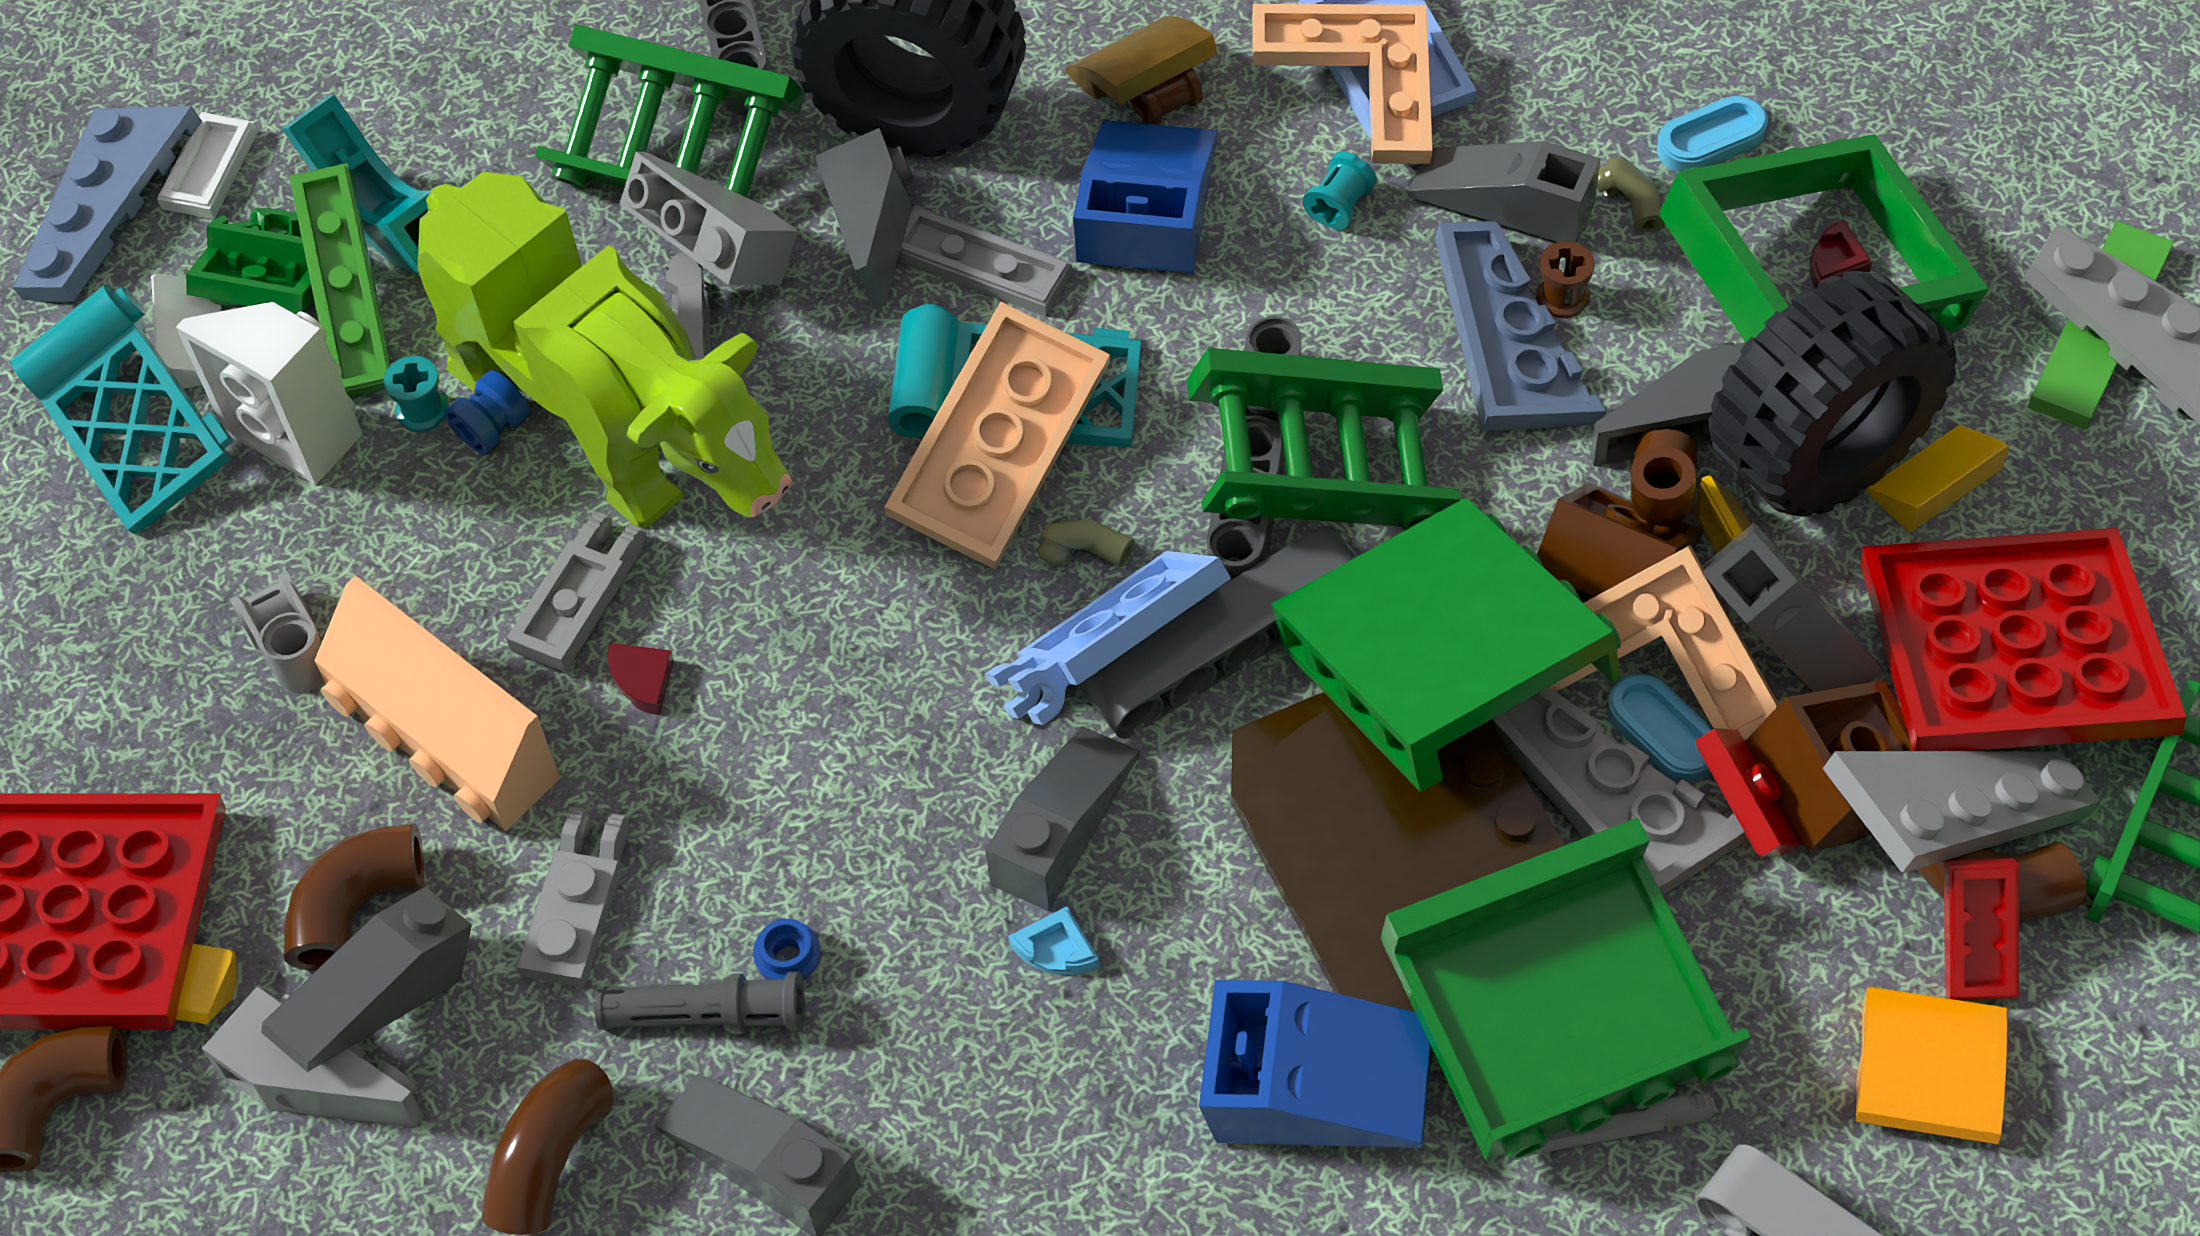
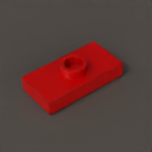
M1714 728L1696 739V747L1757 855L1761 857L1782 856L1803 845L1778 801V798L1782 796V791L1777 779L1765 764L1755 761L1738 729Z
M2013 858L1944 861L1945 992L1948 999L1984 1000L2019 998V863Z

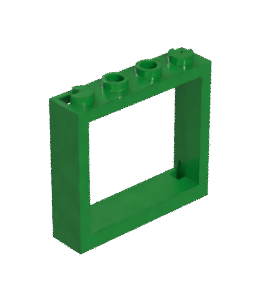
M1875 134L1851 139H1838L1831 143L1804 148H1790L1783 152L1752 158L1742 157L1731 162L1705 167H1691L1684 171H1679L1658 214L1745 343L1751 337L1755 338L1766 327L1764 323L1776 311L1781 313L1785 310L1788 304L1723 212L1726 210L1850 185L1920 282L1899 288L1949 333L1968 325L1989 290Z

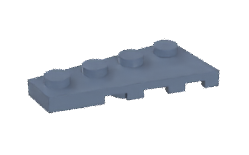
M192 106L94 108L12 287L21 299L37 302L75 301L115 245L109 237L116 226L122 224L127 219L132 220L145 203L139 194L154 174L164 176L172 165L176 156L171 149L181 135L192 136L201 124L202 120Z
M1498 222L1439 223L1435 242L1482 431L1577 427L1595 424L1603 418L1606 413L1604 406L1597 394L1590 396L1580 379L1583 372L1572 351L1565 353L1553 332L1556 324L1546 305H1538L1528 288L1530 278Z

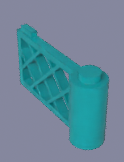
M105 284L11 359L10 364L25 386L41 401L126 529L136 534L151 525L229 462L232 458L225 448L234 441L216 415L209 412L202 417L143 332L145 329L140 318L146 312L139 301L125 287L121 286L114 291ZM137 350L143 358L138 383L116 382L120 363ZM155 377L160 384H154ZM84 392L97 393L91 421L73 420L65 407ZM113 394L135 395L129 423L107 422ZM151 396L170 397L173 401L167 426L145 424ZM184 420L187 421L190 427H183ZM81 432L88 433L87 439H85ZM104 434L126 435L120 464L102 463L100 461L99 454ZM142 436L165 437L158 466L136 465ZM180 438L199 439L207 450L206 454L188 468L174 467ZM110 475H117L116 483ZM133 477L156 478L152 497L134 511L128 502Z
M924 304L910 309L903 315L887 417L889 427L896 434L907 438H924L970 356L971 344H977L987 326L986 324L959 322L952 313L936 304ZM1094 327L1093 335L1067 333L1110 354V357H1127V366L1125 371L1108 382L1101 378L1066 443L1131 447L1141 340L1129 339L1130 331ZM1125 386L1124 397L1122 398L1116 391ZM1106 400L1122 415L1121 428L1096 426L1084 414Z

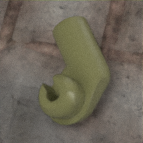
M1626 158L1608 159L1607 165L1600 166L1597 184L1598 191L1603 192V195L1606 197L1615 196L1621 191L1629 199L1636 230L1638 232H1647L1662 229L1665 223L1658 215L1661 209V202L1655 182Z
M1089 519L1054 522L1041 533L1044 540L1039 545L1038 555L1042 560L1053 565L1065 566L1070 563L1073 549L1083 550L1119 567H1123L1133 552L1135 540Z

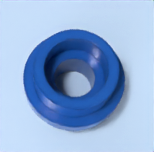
M779 919L768 924L758 935L753 947V958L757 970L765 979H785L788 972L800 971L803 980H805L816 970L821 958V948L817 935L809 926L794 919ZM787 946L795 947L800 951L798 956L788 961H779L775 958L777 952Z

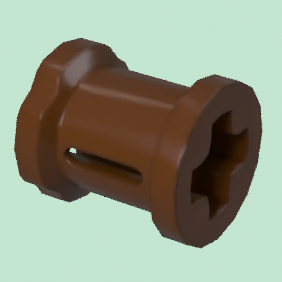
M1190 68L1130 99V102L1135 112L1146 124L1159 125L1162 116L1185 104L1196 106L1201 103L1203 91L1197 74L1193 68Z
M1561 241L1547 247L1540 257V273L1544 281L1537 287L1536 300L1540 306L1546 305L1550 314L1556 318L1578 316L1590 303V289L1587 283L1594 273V258L1585 246L1572 241ZM1561 258H1565L1564 272L1559 269ZM1566 290H1571L1569 304H1565Z

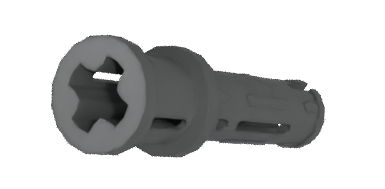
M800 971L788 972L785 979L747 980L743 973L731 974L730 977H725L722 983L707 985L598 986V993L595 994L594 1001L595 1021L599 1030L625 1027L653 1028L723 1025L725 1031H731L732 1034H745L747 1027L786 1026L789 1033L802 1032L806 1007L804 981Z

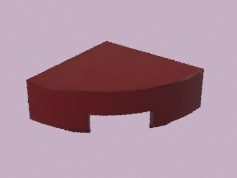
M1844 219L1830 225L1822 233L1821 239L1812 252L1810 276L1816 289L1820 281L1831 276L1842 277L1844 272L1871 271L1873 262Z
M609 643L608 665L619 691L637 709L650 714L660 715L674 663L671 650Z

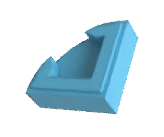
M1067 906L1008 936L1009 945L1013 951L1027 964L1041 971L1057 975H1075L1100 967L1097 954Z

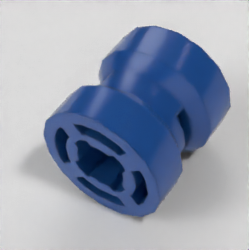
M489 370L476 381L474 394L467 398L458 397L444 410L445 419L455 434L481 455H487L499 444L500 434L504 431V427L517 428L531 414L530 407L519 390L507 378L494 370Z

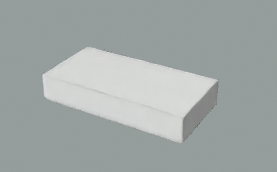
M201 112L199 117L202 122L194 134L188 137L157 201L162 210L215 219L258 130L254 121Z

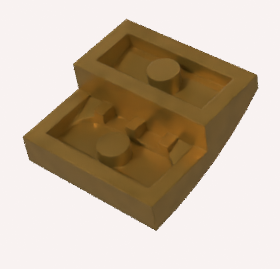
M1166 16L1065 67L1074 83L1095 100L1109 95L1121 105L1218 53L1214 35L1187 19L1177 16Z

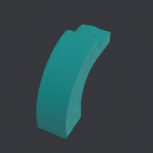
M335 94L327 95L281 129L311 171L348 163L353 176L366 242L395 267L409 273H419L420 218L428 213L426 199L431 190H416L396 176L370 146Z

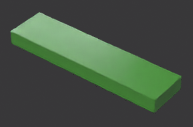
M348 163L291 175L289 178L318 320L326 331L327 338L325 341L330 354L342 371L340 379L345 391L351 397L385 389L383 379L386 370L392 363L351 169Z
M2115 221L2102 250L2157 282L2174 241ZM2068 319L2031 395L2027 408L2087 430L2118 365L2108 355L2111 350L2108 343L2092 329L2082 331Z

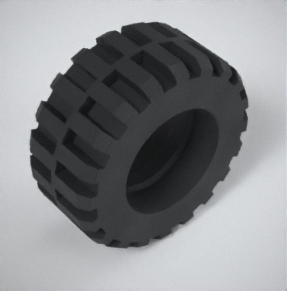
M805 0L791 34L793 43L790 50L792 62L797 70L796 74L804 92H812L814 106L824 116L827 114L833 116L836 119V126L847 134L853 131L861 136L880 128L888 147L895 148L900 146L904 155L907 156L913 154L914 151H920L924 157L944 154L946 149H949L951 153H955L972 146L973 142L984 139L992 132L995 123L999 122L1025 58L1026 43L1024 36L1026 32L1019 11H1015L1016 4L1014 0ZM885 36L908 41L925 50L933 57L910 52L896 45Z
M1844 272L1842 277L1831 276L1820 281L1818 288L1812 291L1804 290L1791 299L1792 304L1781 313L1776 311L1764 323L1766 327L1755 338L1751 337L1740 350L1742 355L1735 365H1730L1722 378V390L1714 395L1711 404L1713 415L1709 417V430L1714 450L1756 493L1780 513L1810 517L1812 513L1823 514L1832 511L1835 504H1846L1858 497L1859 491L1868 485L1873 486L1886 476L1884 472L1895 462L1899 464L1911 451L1909 449L1918 437L1924 436L1932 425L1931 419L1935 412L1942 409L1948 398L1946 389L1954 383L1956 375L1954 365L1957 363L1955 346L1950 333L1887 276L1879 273Z

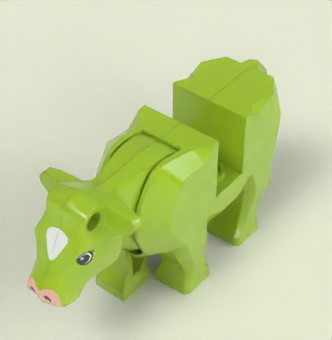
M483 171L460 188L444 184L431 189L426 199L428 213L420 218L418 271L436 314L437 325L435 332L444 341L446 351L450 355L447 360L446 369L474 392L476 381L489 370H494L505 378L509 376L521 390L543 408L566 420L582 446L595 473L608 490L606 495L607 503L633 525L642 529L650 526L684 497L682 491L666 478L660 470V448H662L664 456L673 466L703 481L716 490L732 510L747 518L756 517L778 504L793 485V481L773 448L769 432V418L766 410L748 393L747 387L740 377L751 363L757 351V342L748 334L740 333L725 341L703 359L696 360L687 333L663 295L635 276L623 263L618 252L610 245L606 246L582 266L567 211L561 207L548 204L522 176Z

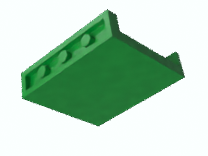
M1467 498L1458 501L1271 603L1283 650L1419 792L1443 780L1437 754L1438 749L1590 663L1612 683L1621 679L1617 649L1621 647V641L1615 626L1609 618L1601 613L1598 615L1594 614L1581 602L1577 592L1568 581L1564 579L1558 581L1543 567L1539 557L1530 547H1520L1507 535L1504 526L1493 514L1486 516Z
M1638 817L1386 915L1380 939L1485 1161L1505 1153L1510 1161L1527 1157L1546 1146L1548 1143L1547 1136L1569 1127L1574 1135L1589 1132L1609 1121L1612 1117L1610 1111L1632 1102L1635 1103L1637 1109L1651 1107L1673 1095L1676 1091L1674 1088L1676 1084L1696 1076L1701 1084L1710 1083L1728 1075L1739 1066L1737 1060L1751 1039L1747 1028L1733 1033L1643 858L1650 840Z

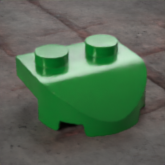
M256 208L252 210L249 221L229 224L228 218L225 215L214 219L207 225V248L186 274L187 295L206 298L215 304L224 306L235 304L253 306L274 302L295 315L299 311L305 312L314 300L297 213L280 209Z

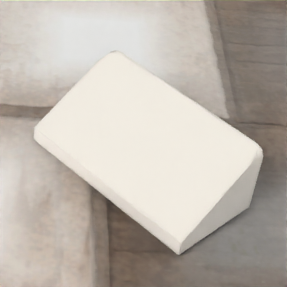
M167 274L151 275L155 349L183 389L200 386L202 383L178 334L176 326L184 318L223 311V306L215 304L206 298L187 295L185 277Z

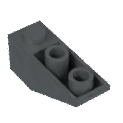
M1545 141L1433 147L1431 164L1420 165L1408 189V196L1488 221H1497L1498 224L1553 241H1572L1578 243L1595 205L1601 158Z
M1755 523L1751 524L1704 564L1703 575L1744 622L1813 692L1871 682L1884 671L1882 666Z

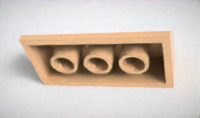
M356 575L345 585L314 660L326 684L321 688V693L330 705L343 716L348 717L355 711L367 721L364 724L366 730L384 749L392 752L399 746L411 756L409 759L410 765L428 784L437 787L443 781L457 792L454 795V799L473 820L482 823L485 819L489 818L504 831H507L560 779L538 716Z

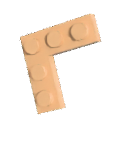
M1253 4V65L1369 66L1372 163L1431 164L1433 149L1427 5Z
M1691 545L1583 603L1594 614L1598 615L1601 613L1607 616L1615 626L1621 641V647L1617 649L1618 659L1662 636L1713 729H1738L1742 738L1746 741L1779 705L1715 588L1703 575V567ZM1590 663L1551 685L1549 688L1557 692L1598 669Z

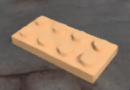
M1000 301L884 507L885 515L996 570L1106 371L1110 361V354Z

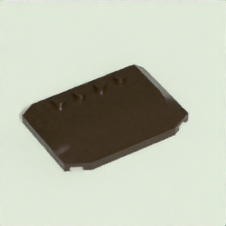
M1324 692L1232 730L1231 805L1334 993L1415 1012L1380 939L1386 915L1565 846L1490 720L1437 750L1443 780L1422 792H1419Z

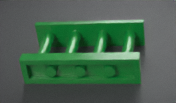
M575 24L568 46L585 60L584 67L589 70L565 151L562 152L538 146L535 157L552 169L551 177L565 184L585 187L586 180L591 179L625 188L635 153L646 152L664 90L670 91L674 83L692 88L690 93L695 96L675 166L697 175L717 105L724 104L726 96L745 101L744 107L749 109L726 189L748 198L771 117H778L780 110L800 114L805 92L787 75ZM621 70L637 74V80L642 85L618 165H613L587 157L611 77L617 78Z
M1207 348L1186 379L1189 401L1213 403L1219 407L1227 471L1224 470L1202 499L1203 512L1226 514L1228 517L1237 520L1262 516L1397 526L1407 530L1461 500L1459 489L1429 487L1418 421L1443 391L1439 368ZM1245 406L1271 408L1273 411L1278 412L1286 475L1253 473ZM1303 411L1329 413L1331 416L1336 417L1345 480L1312 477ZM1361 416L1387 418V420L1393 422L1402 484L1370 481Z
M2188 679L2180 696L2187 717L2182 735L2159 737L2162 739L2112 858L2108 859L2098 854L2086 881L2087 894L2095 897L2086 917L2090 921L2099 924L2111 897H2114L2200 933L2199 903L2122 872L2134 843L2200 870L2199 840L2145 818L2156 790L2200 808V779L2167 766L2178 738L2200 747V718L2189 714L2200 689V683Z

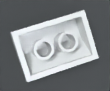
M269 302L184 318L176 326L219 421L231 437L317 485L362 436L363 433L354 413L356 406L345 391L340 379L342 371L332 358L326 344V331L317 320L307 313L299 311L295 315L276 303Z

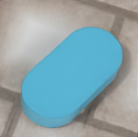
M1730 96L1667 122L1661 128L1658 135V157L1664 165L1678 172L1691 167H1705L1725 161L1757 147L1763 141L1768 124L1767 113L1762 105L1747 97Z
M1648 674L1628 675L1614 684L1610 691L1607 705L1610 722L1632 745L1650 756L1649 761L1662 774L1674 781L1680 782L1683 779L1688 783L1700 781L1711 774L1696 747V739L1713 728L1660 679Z

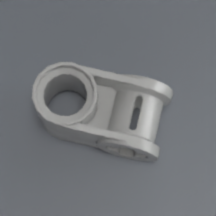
M287 571L278 575L277 583L245 599L238 595L229 599L255 649L259 648L277 682L284 689L291 692L304 693L314 690L324 683L314 661L322 639L300 592Z

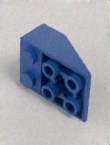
M1103 120L1082 170L1073 215L1076 262L1194 273L1218 130Z
M1215 980L1199 1108L1216 1143L1423 1148L1432 1047L1416 1013L1413 1011L1286 981Z

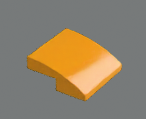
M1867 986L1863 1002L1862 1047L1856 1083V1122L1999 1145L2002 1131L2006 1079L2007 1008Z

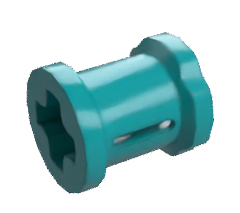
M1342 151L1334 154L1327 166L1328 173L1319 186H1313L1306 192L1302 202L1310 218L1337 231L1344 230L1350 224L1353 218L1352 209L1361 196H1366L1371 192L1377 182L1376 173L1369 163L1360 159L1354 153Z
M408 356L392 363L386 370L383 381L388 396L397 402L395 407L397 421L411 432L422 433L435 429L439 423L445 420L444 410L449 406L447 396L438 390L440 379L436 366L431 360L422 356Z

